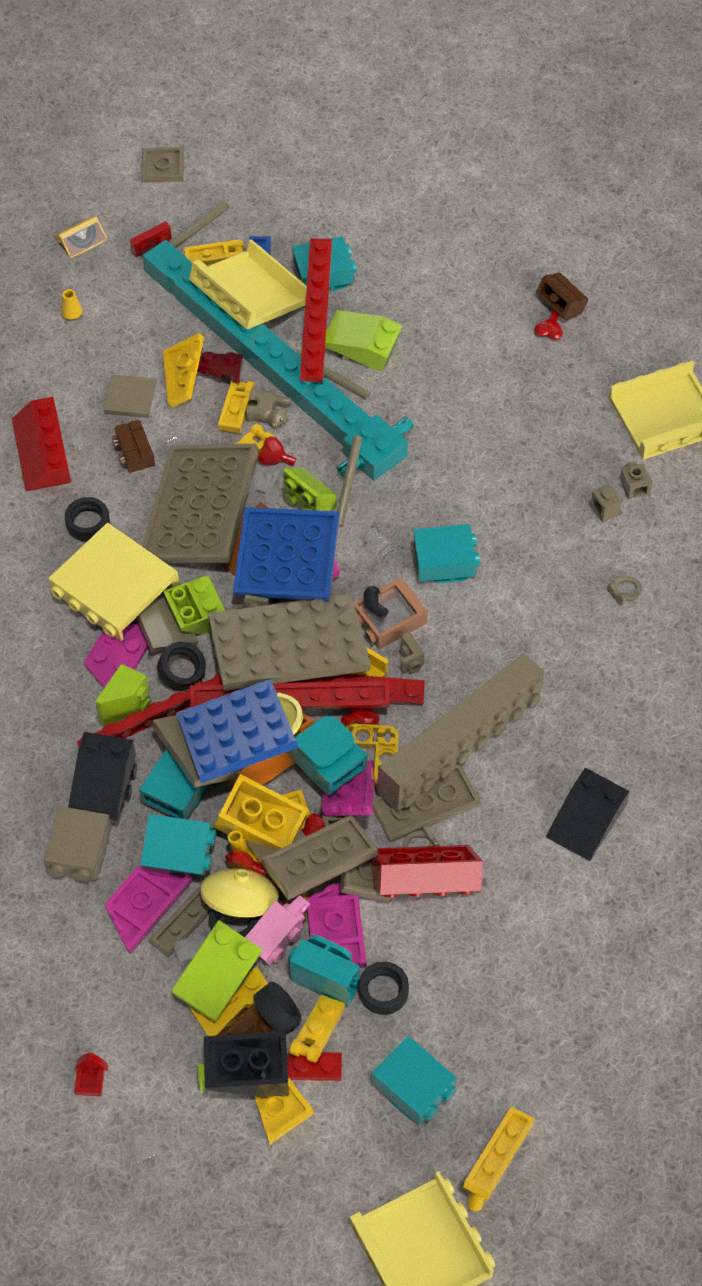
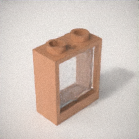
M402 578L379 589V604L389 610L383 620L364 607V598L354 603L358 620L365 631L364 634L370 644L374 643L378 649L400 639L401 635L409 631L412 632L427 624L428 611Z

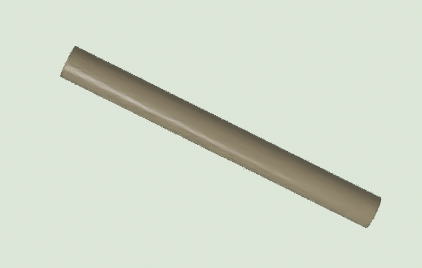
M223 202L169 243L177 248L227 211L229 205Z
M324 366V377L365 400L371 395V392Z
M360 436L353 437L337 509L340 514L339 526L342 527L344 526L363 439Z

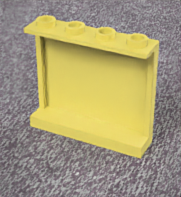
M252 239L249 240L246 252L210 266H206L201 260L192 263L189 280L247 330L301 308L306 304L307 286Z
M693 360L679 363L667 369H660L648 375H641L632 380L618 382L611 386L609 400L642 459L702 441V386L693 373Z
M109 523L105 524L48 578L51 586L50 591L57 599L60 600L62 598L72 610L75 612L80 611L93 625L98 624L108 636L116 637L121 642L124 640L122 631L167 587L173 588L180 585L178 572Z
M439 1171L435 1173L434 1180L363 1216L360 1212L350 1216V1226L382 1286H477L493 1277L495 1262L489 1251H483L479 1244L482 1240L477 1229L474 1226L470 1227L466 1220L468 1214L461 1202L457 1203L452 1195L454 1189L448 1178L443 1179Z

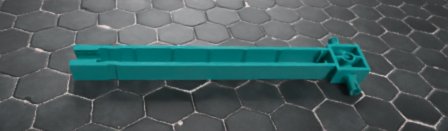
M167 240L142 255L144 271L166 291L171 292L175 299L238 354H243V358L283 394L290 397L299 408L343 445V454L348 459L353 437H362L356 469H361L368 477L375 481L408 456V441L402 435L414 428L411 419L404 416L400 421L390 426L377 414L371 418L325 377L323 382H301L302 357L263 323L248 330L238 323L189 280L192 268L191 261ZM348 459L336 466L337 472L343 478L345 477Z

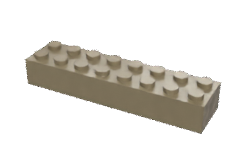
M524 653L382 763L378 769L377 793L397 812L404 806L409 807L421 792H428L439 778L448 776L454 765L464 763L474 750L483 748L488 739L494 734L499 735L510 721L518 720L528 706L534 707L541 699L540 694L545 671Z

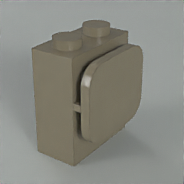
M59 806L43 860L46 872L58 877L66 875L81 881L89 879L96 881L97 876L101 872L107 850L106 845L112 827L109 815Z

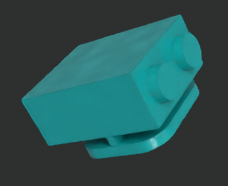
M343 236L330 238L332 239L329 292L344 289L349 283H354V273H357L355 260L350 259V245L345 244ZM310 243L292 246L293 263L298 279L306 286Z
M470 524L413 529V546L419 582L431 580L436 583L461 582L469 577L476 576V567L480 566L479 552L474 551V547H477L476 533H471Z
M325 716L315 721L309 728L297 734L295 739L299 748L289 751V757L328 796L367 768L368 755L354 742L353 734L338 719L332 716Z
M166 748L140 787L139 793L141 802L174 818L187 819L205 797L210 784L193 787Z
M149 814L140 865L146 868L205 876L206 871H210L212 856L209 855L210 845L215 843L216 830H213V825L207 822Z
M312 934L308 941L302 939L298 947L294 946L288 957L291 981L319 995L343 1002L345 1007L348 1008L359 988V965L352 962V955L346 948L315 934Z
M409 1035L371 1073V1083L387 1096L393 1106L408 1119L415 1121L419 1126L425 1119L430 1121L438 1112V1106L444 1100L448 1102L457 1091V1077Z

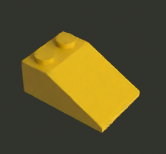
M240 774L213 827L227 835L231 831L239 830L242 832L246 842L280 850L292 844L308 808Z

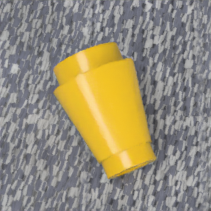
M67 289L62 293L61 315L69 320L77 319L82 314L83 309L75 291Z

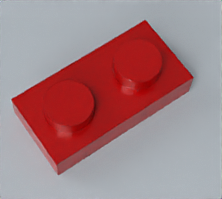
M165 221L130 239V248L133 256L137 258L163 241L167 240L169 242L172 240L171 226Z
M288 1052V1077L290 1080L342 1081V1053L322 1052L317 1062L314 1063L307 1060L306 1056L301 1054L295 1056Z

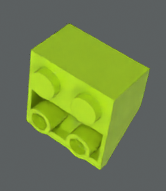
M285 468L283 470L284 498L289 505H296L300 510L332 511L337 507V494L304 468Z
M208 575L163 591L181 631L200 635L210 633L208 613L225 611Z

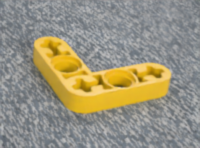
M346 725L345 727L352 731L355 739L354 742L360 748L376 749L374 786L377 789L378 769L382 764L379 759L383 755L393 756L398 752L399 733L396 728L389 725ZM360 732H365L369 734L370 738L362 742L357 740L356 735ZM374 732H377V741H374ZM386 733H389L392 737L388 742L384 738Z

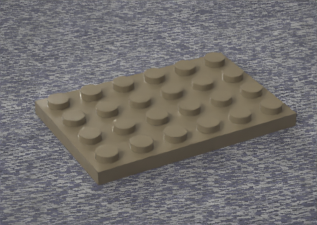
M257 444L171 445L142 547L165 563H229L259 451Z
M352 594L331 596L330 601L319 599L301 600L208 613L224 691L246 688L271 679L273 684L370 671L371 664Z

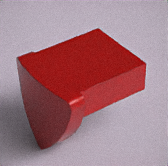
M86 1053L77 1060L75 1068L77 1069L74 1088L75 1095L102 1096L105 1071H108L109 1065L101 1057L93 1053Z

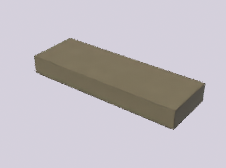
M201 885L149 939V943L168 958L210 914L211 907L201 897Z

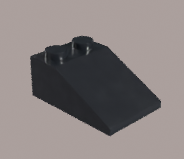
M89 732L83 733L77 753L68 808L108 814L110 819L118 820L136 757L132 739Z
M584 768L572 786L546 838L591 861L626 807L630 791Z
M286 1031L204 1036L205 1090L259 1097L289 1095Z

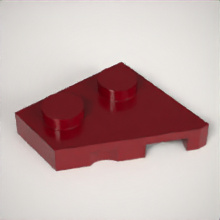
M234 352L225 354L201 353L197 372L209 374L220 379L223 375H227L233 378L234 383H240L243 354H236Z

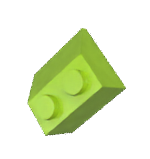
M123 664L119 666L95 701L100 726L104 727L109 723H117L125 719L127 715L133 712L139 713L151 705L152 700L146 675Z

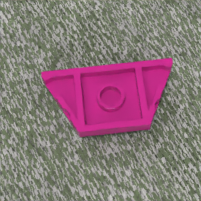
M129 624L122 631L124 638L122 642L102 631L83 662L84 667L93 674L97 682L104 688L121 664L135 670L149 648L139 624Z
M373 760L367 761V768L330 796L323 791L321 808L325 816L373 814L375 765Z
M137 866L105 903L106 910L128 953L131 954L193 882L192 875L186 873L184 876L174 875L166 870L159 869L154 871L150 868Z
M341 882L336 885L333 883L326 887L323 892L316 893L308 898L310 905L307 908L310 936L315 934L346 948L352 955V962L359 965V967L366 968L367 962L359 898L356 895L340 892Z

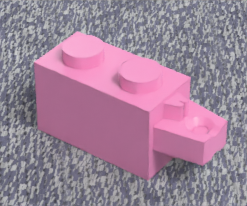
M300 895L291 904L286 903L284 906L275 901L245 937L263 949L259 957L268 965H271L273 962L277 963L284 956V949L288 944L295 942L302 934L301 929L304 927L302 922L305 919L303 913L310 904Z

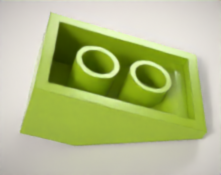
M337 310L327 329L326 348L372 369L382 371L403 325L384 316Z
M218 920L170 993L213 1022H216L263 949Z

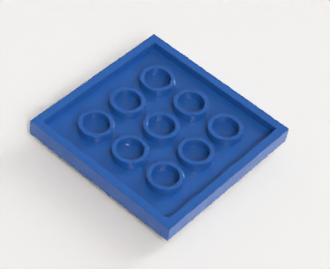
M245 507L233 588L234 596L245 597V595H252L262 598L319 599L330 601L340 520L339 511Z
M271 679L258 682L255 685L177 713L201 783L299 748Z

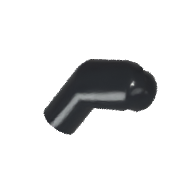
M369 586L363 593L364 607L383 620L389 610L379 604V588Z

